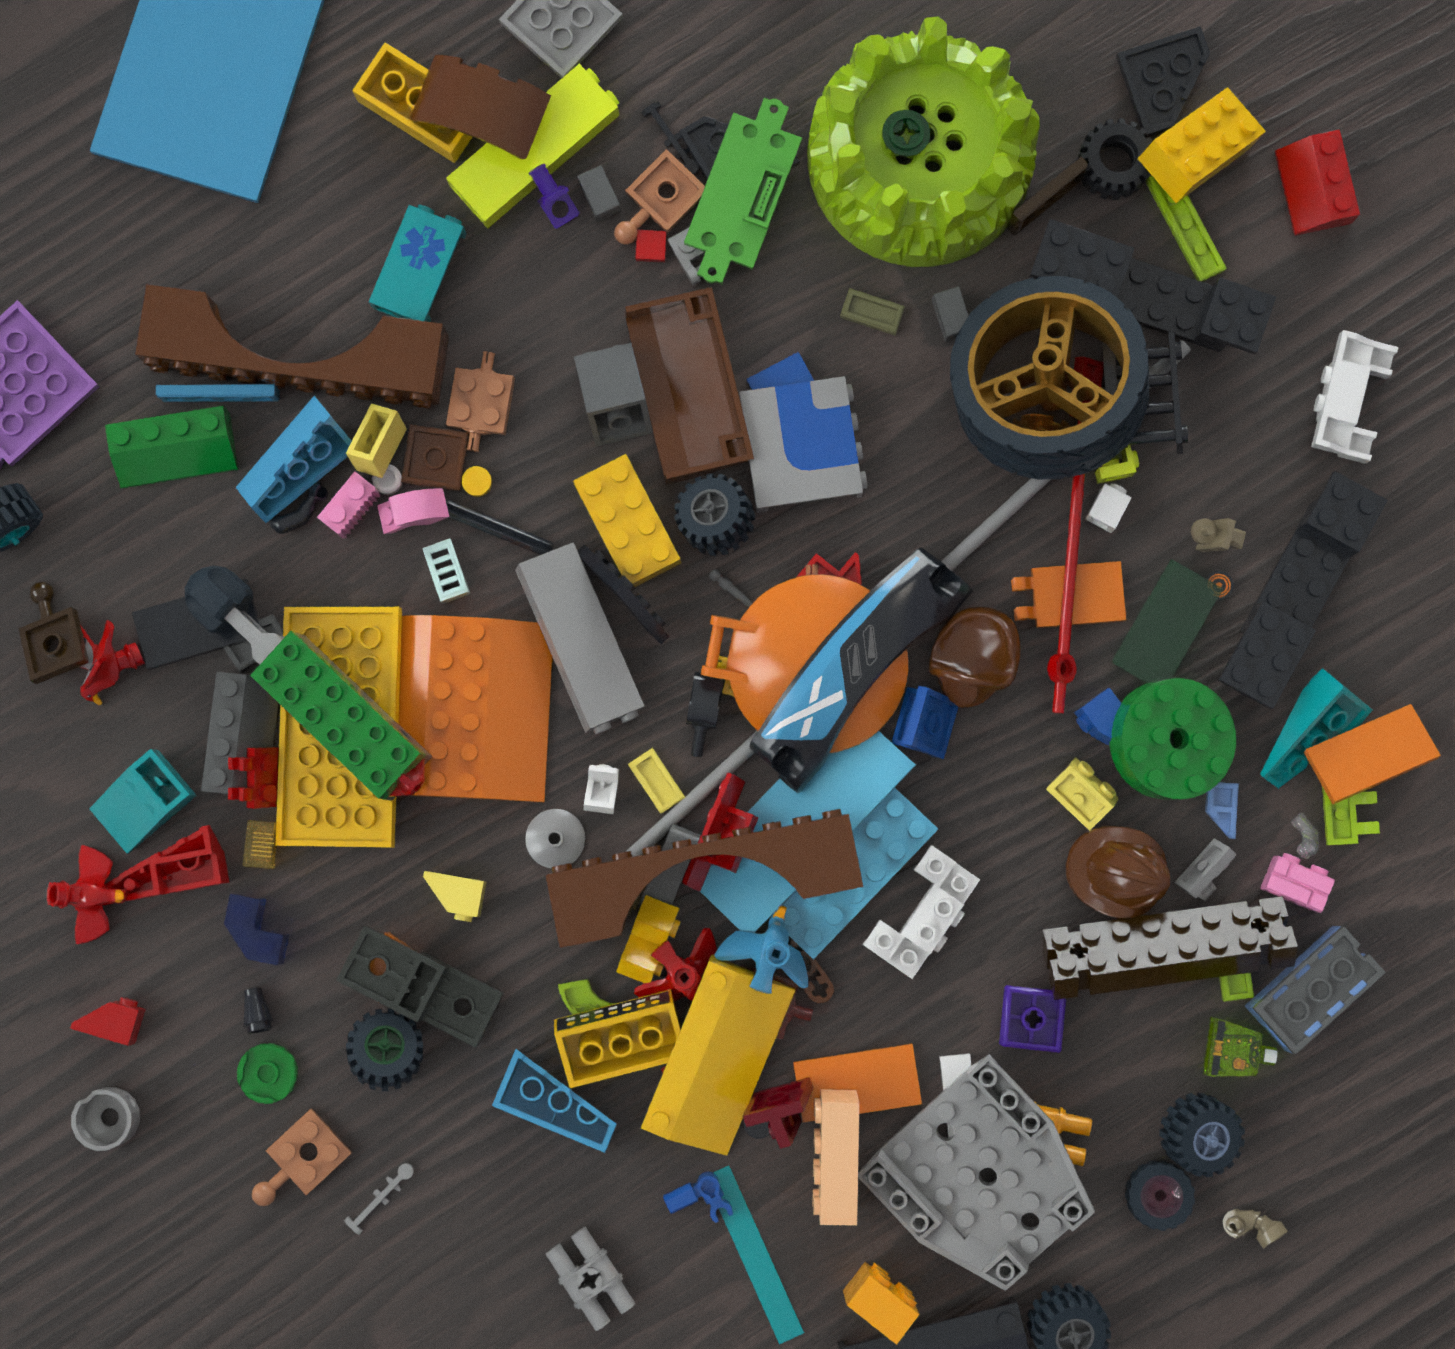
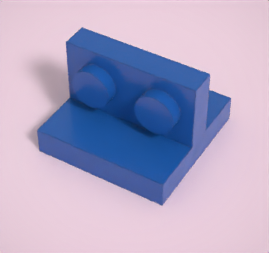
M918 686V689L907 687L891 743L897 747L923 752L932 757L944 759L958 706L952 703L947 696L930 688Z

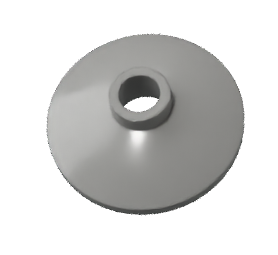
M561 809L546 810L538 814L530 822L526 831V847L531 857L544 867L551 868L566 863L572 864L579 858L584 849L585 831L581 822L570 812ZM552 833L560 835L558 844L550 843L549 836Z

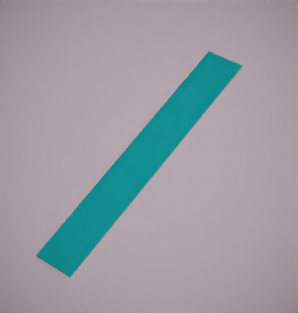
M728 1165L713 1173L717 1175L719 1184L724 1192L722 1198L729 1201L732 1206L733 1215L729 1216L727 1210L722 1207L719 1208V1211L780 1345L803 1334L804 1331Z

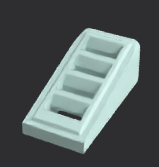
M451 538L422 548L442 604L471 594ZM448 549L449 554L433 559L431 554ZM448 560H451L453 563L452 565H449L438 570L435 566ZM455 570V576L440 580V575ZM459 581L460 586L444 591L443 586Z

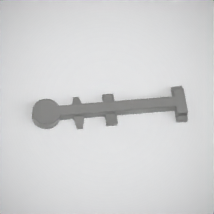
M409 1163L400 1165L396 1178L392 1179L388 1176L386 1180L389 1185L382 1192L376 1189L373 1192L376 1198L354 1221L348 1216L344 1220L355 1233L360 1235L363 1230L358 1225L380 1202L384 1205L389 1202L386 1196L393 1189L401 1190L398 1183L402 1179L406 1180L412 1177L414 1174L413 1166Z

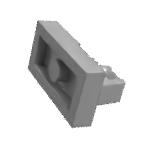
M1214 838L1174 883L1192 897H1199L1206 901L1217 889L1212 880L1229 866V863L1235 858L1236 854L1230 847Z

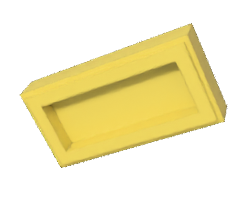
M653 748L628 764L660 814L685 798Z

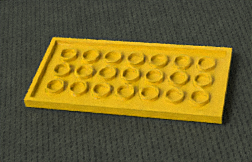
M284 607L283 636L285 637L290 631L305 635L399 724L402 608ZM280 705L275 846L395 848L396 797L392 801L378 799Z

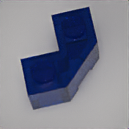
M230 894L224 925L248 960L273 965L284 964L289 934L260 929L266 899L242 894Z

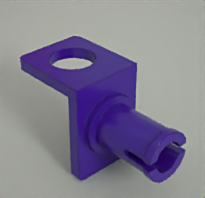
M543 163L528 174L542 193L541 199L537 200L553 227L558 229L577 217L579 211L567 193L569 189L564 185L557 186L545 167L546 165ZM556 201H564L567 204L568 213L565 217L557 218L553 215L552 206Z

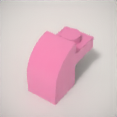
M443 488L401 493L389 497V501L377 505L383 534H392L410 526L430 525L449 517Z

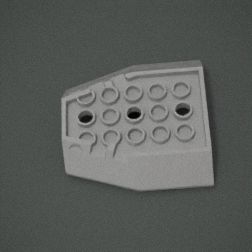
M990 1054L964 1071L889 1139L858 1172V1178L919 1243L1005 1291L1028 1272L1029 1264L1068 1229L1073 1232L1095 1213L1093 1205L1053 1121ZM942 1123H948L953 1126L955 1134L952 1137L945 1138L939 1134L938 1126ZM984 1168H991L996 1172L997 1178L993 1182H985L980 1177V1171ZM1026 1213H1033L1039 1218V1223L1034 1227H1028L1023 1223L1022 1216Z

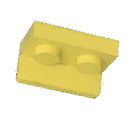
M1074 758L1068 767L1048 785L1046 790L1090 831L1115 806L1119 798L1116 796L1115 789L1109 783L1101 782L1094 775L1095 772L1085 761L1080 762L1077 758Z

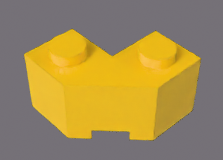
M645 895L621 956L617 973L643 983L651 982L654 975L660 977L664 965L652 957L651 954L659 945L667 941L669 936L675 938L681 921L676 920L679 911L678 907Z

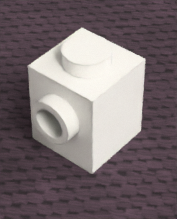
M1111 483L1110 486L1104 484L1085 520L1112 533L1116 529L1132 497L1126 495L1127 490L1117 484Z

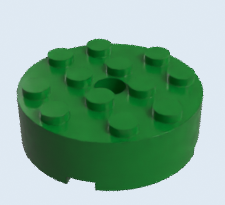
M1171 678L1144 684L1133 690L1123 699L1113 721L1112 738L1109 741L1117 771L1133 789L1151 798L1163 800L1189 799L1210 791L1224 778L1234 758L1236 731L1227 706L1213 690L1194 680ZM1170 734H1174V736H1173V737H1174V744H1173V745H1171L1170 740H1169V739H1170Z

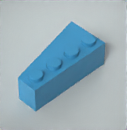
M515 1049L492 1106L606 1153L617 1124Z

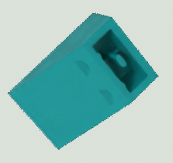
M150 749L128 767L89 809L122 849L129 854L197 795L159 750Z

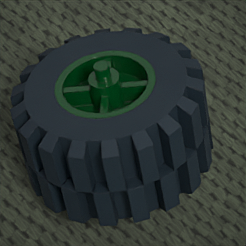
M381 1008L375 1010V1015L370 1016L369 1012L364 1014L361 1022L357 1020L353 1024L354 1030L349 1031L347 1036V1059L352 1074L358 1077V1081L362 1085L367 1083L370 1089L376 1090V1087H381L382 1091H388V1087L394 1086L396 1090L401 1088V1083L406 1082L408 1084L412 1081V1075H417L420 1070V1063L423 1060L422 1034L420 1029L417 1030L414 1020L411 1019L409 1021L406 1016L402 1014L397 1015L395 1010L389 1008L388 1013H382Z

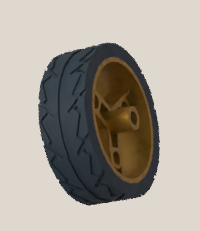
M1042 276L1035 280L1030 278L1004 287L993 293L989 299L986 298L970 313L959 330L951 352L950 380L962 429L972 445L977 446V450L992 464L1010 473L1017 472L1019 476L1037 480L1062 479L1065 476L1070 478L1089 473L1109 462L1112 457L1114 458L1131 442L1142 424L1149 403L1148 350L1146 349L1147 345L1140 324L1130 309L1124 308L1125 304L1110 291L1091 282L1083 283L1084 280L1066 276ZM1041 328L1038 347L1032 356L1033 363L981 383L987 364L1002 346L1024 332ZM1075 329L1093 335L1101 342L1103 341L1115 354L1122 368V377L1114 395H1111L1069 367ZM1036 381L1035 386L1026 389H1021ZM1067 384L1074 389L1072 393H1067ZM1007 393H1013L1010 396H1003ZM1084 400H1090V401H1091V402H1088V403H1082V401H1084ZM1040 404L1044 409L1050 411L1061 408L1082 423L1062 430L1036 431L1021 428L1005 421L1003 418Z

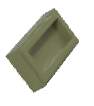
M849 288L840 318L896 336L905 306Z

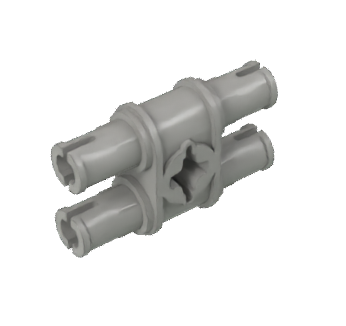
M583 1227L571 1236L585 1258L582 1265L575 1266L561 1244L546 1252V1256L560 1276L558 1283L564 1286L575 1304L573 1306L578 1310L582 1309L595 1331H598L611 1321L596 1299L598 1293L601 1291L603 1293L607 1292L621 1314L631 1309L636 1303L622 1283V1273H618L607 1256V1250H604V1248L600 1249L587 1228ZM586 1272L590 1276L600 1273L595 1280V1285L592 1282L582 1284L586 1277Z

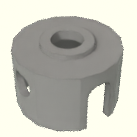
M104 1087L92 1091L87 1098L76 1103L71 1115V1127L76 1139L85 1147L95 1151L110 1150L128 1142L136 1133L140 1123V1109L136 1100L127 1091L117 1087ZM108 1108L115 1109L119 1115L117 1123L113 1126L106 1125L102 1119L103 1112Z

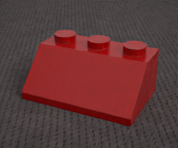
M1340 129L1308 136L1275 151L1294 236L1352 224L1360 215Z

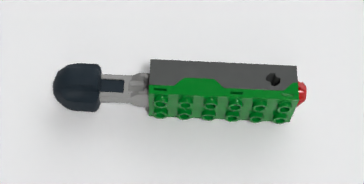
M213 565L201 568L190 576L184 589L185 602L193 617L210 633H222L232 625L250 642L253 659L260 664L250 676L378 799L392 801L396 796H411L423 786L425 782V764L432 755L305 635L290 631L285 637L278 636L276 633H267L246 613L249 609L248 605L253 599V591L229 569Z

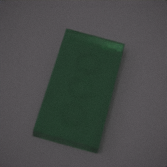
M1170 559L1111 663L1145 683L1171 679L1223 588Z

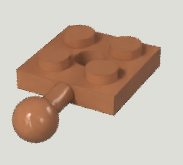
M666 149L625 190L626 194L641 210L630 221H622L617 224L614 230L616 240L624 245L633 243L637 238V229L649 217L664 231L669 233L700 201L705 185ZM665 184L672 185L676 190L675 194L671 198L661 197L658 193L661 186Z
M311 1108L266 1150L282 1169L269 1182L256 1184L252 1190V1199L259 1206L270 1205L275 1200L276 1190L289 1178L305 1195H308L353 1152ZM305 1143H312L317 1147L318 1153L314 1160H306L302 1157L301 1148Z

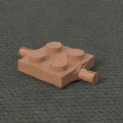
M483 352L480 369L455 368L446 426L463 429L469 433L466 450L471 452H479L481 435H506L515 377L498 374L492 370L495 353Z

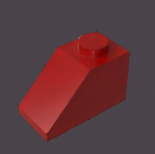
M121 997L120 1001L109 1002L72 1022L70 1029L123 1045H133L136 1043L146 1009L137 1007L138 1001Z

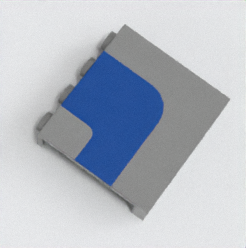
M845 376L739 392V399L754 455V460L749 461L757 513L768 511L769 507L856 494L857 498L862 497L863 489L867 488V478L865 471H860L858 460L863 459L861 442H855L854 431H858V420L856 413H851L849 402L854 401L852 385H846Z

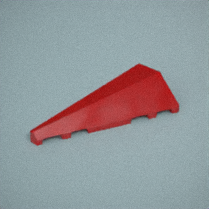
M206 825L191 835L176 841L175 844L165 850L157 852L119 874L120 876L105 883L103 887L106 889L126 890L127 902L230 882L225 853L211 826ZM104 903L102 906L111 905V904H116V903Z

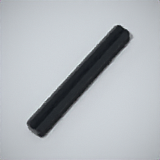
M450 499L446 500L449 517L539 555L553 550L554 544L551 541Z

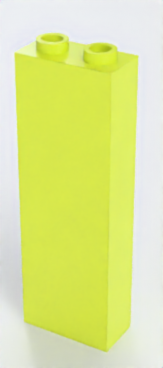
M578 64L546 92L551 95V98L526 159H519L494 145L486 143L446 177L452 190L487 229L537 187L532 177L528 174L531 170L544 163L549 173L552 174L619 116L618 99L610 90L605 92L598 85L600 80L590 68L585 70Z

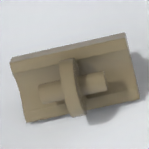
M1203 518L1196 520L1191 527L1192 538L1198 543L1196 550L1201 552L1229 550V547L1242 549L1246 532L1234 528L1236 521L1229 518L1218 520Z

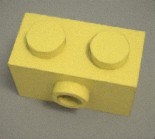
M371 403L346 452L356 471L383 478L407 430L398 411Z

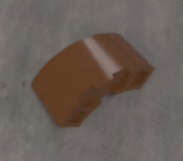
M435 55L410 119L414 122L438 125L467 134L494 145L519 159H526L551 95L519 78L517 83L499 76L500 70L478 63L477 67L474 68L463 63L462 58Z

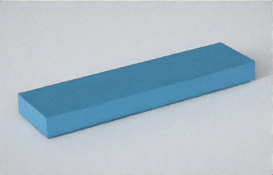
M275 384L156 385V396L163 402H278L280 400V390Z

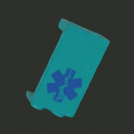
M409 205L369 299L371 307L396 318L430 322L429 311L460 237L465 239L467 234L464 226L461 225L462 222L449 215H446L445 218L434 215L435 211L424 205H418L417 208Z

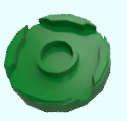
M262 1043L252 1047L242 1056L237 1067L239 1086H241L244 1094L249 1099L258 1103L272 1104L284 1099L293 1091L298 1080V1066L294 1056L285 1047L276 1043Z

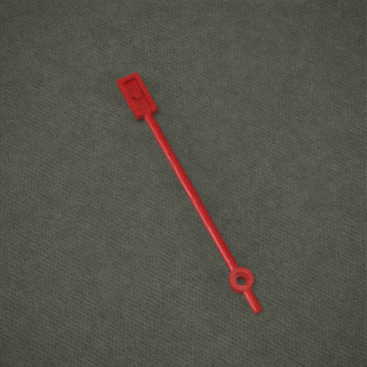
M1075 357L1074 370L1094 384L1102 387L1104 362L1087 357ZM1090 400L1082 401V403L1091 402ZM1085 474L1074 476L1072 482L1057 654H1054L1049 659L1047 665L1049 678L1055 683L1052 713L1064 714L1067 683H1070L1075 678L1077 670L1076 662L1069 652Z

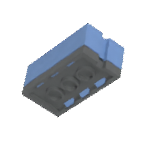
M1332 926L1296 959L1294 967L1284 969L1252 998L1245 1007L1284 1051L1297 1054L1386 972L1370 954L1360 953L1357 950L1361 944L1344 926Z

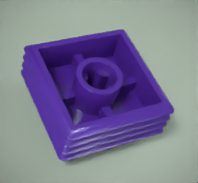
M1006 985L1004 987L999 1044L1003 1047L1061 1052L1066 999L1054 1000L1052 990ZM1032 1010H1035V1015L1040 1017V1022H1035L1034 1027H1030V1023L1025 1021V1016L1030 1015Z

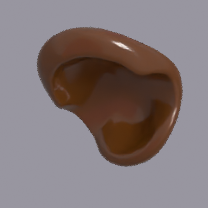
M989 607L966 608L953 615L938 633L931 651L929 672L938 677L943 693L952 703L962 708L974 707L988 700L997 690L1006 689L1013 683L1019 668L1021 650L1016 625L1009 616Z
M1124 826L1095 828L1081 835L1074 842L1068 853L1066 877L1071 890L1085 905L1109 917L1128 919L1141 916L1148 912L1158 900L1162 899L1170 887V871L1167 867L1164 851L1155 839L1143 831Z

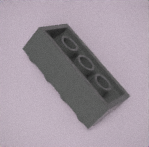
M216 671L201 791L228 795V788L247 787V771L228 770V757H247V748L274 747L280 704L250 675Z

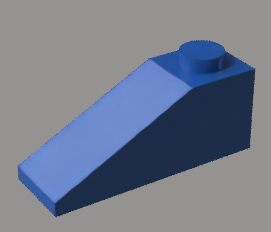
M1107 688L1074 712L1077 716V724L1085 733L1089 732L1093 738L1109 745V741L1112 738L1113 721L1121 702L1112 690Z

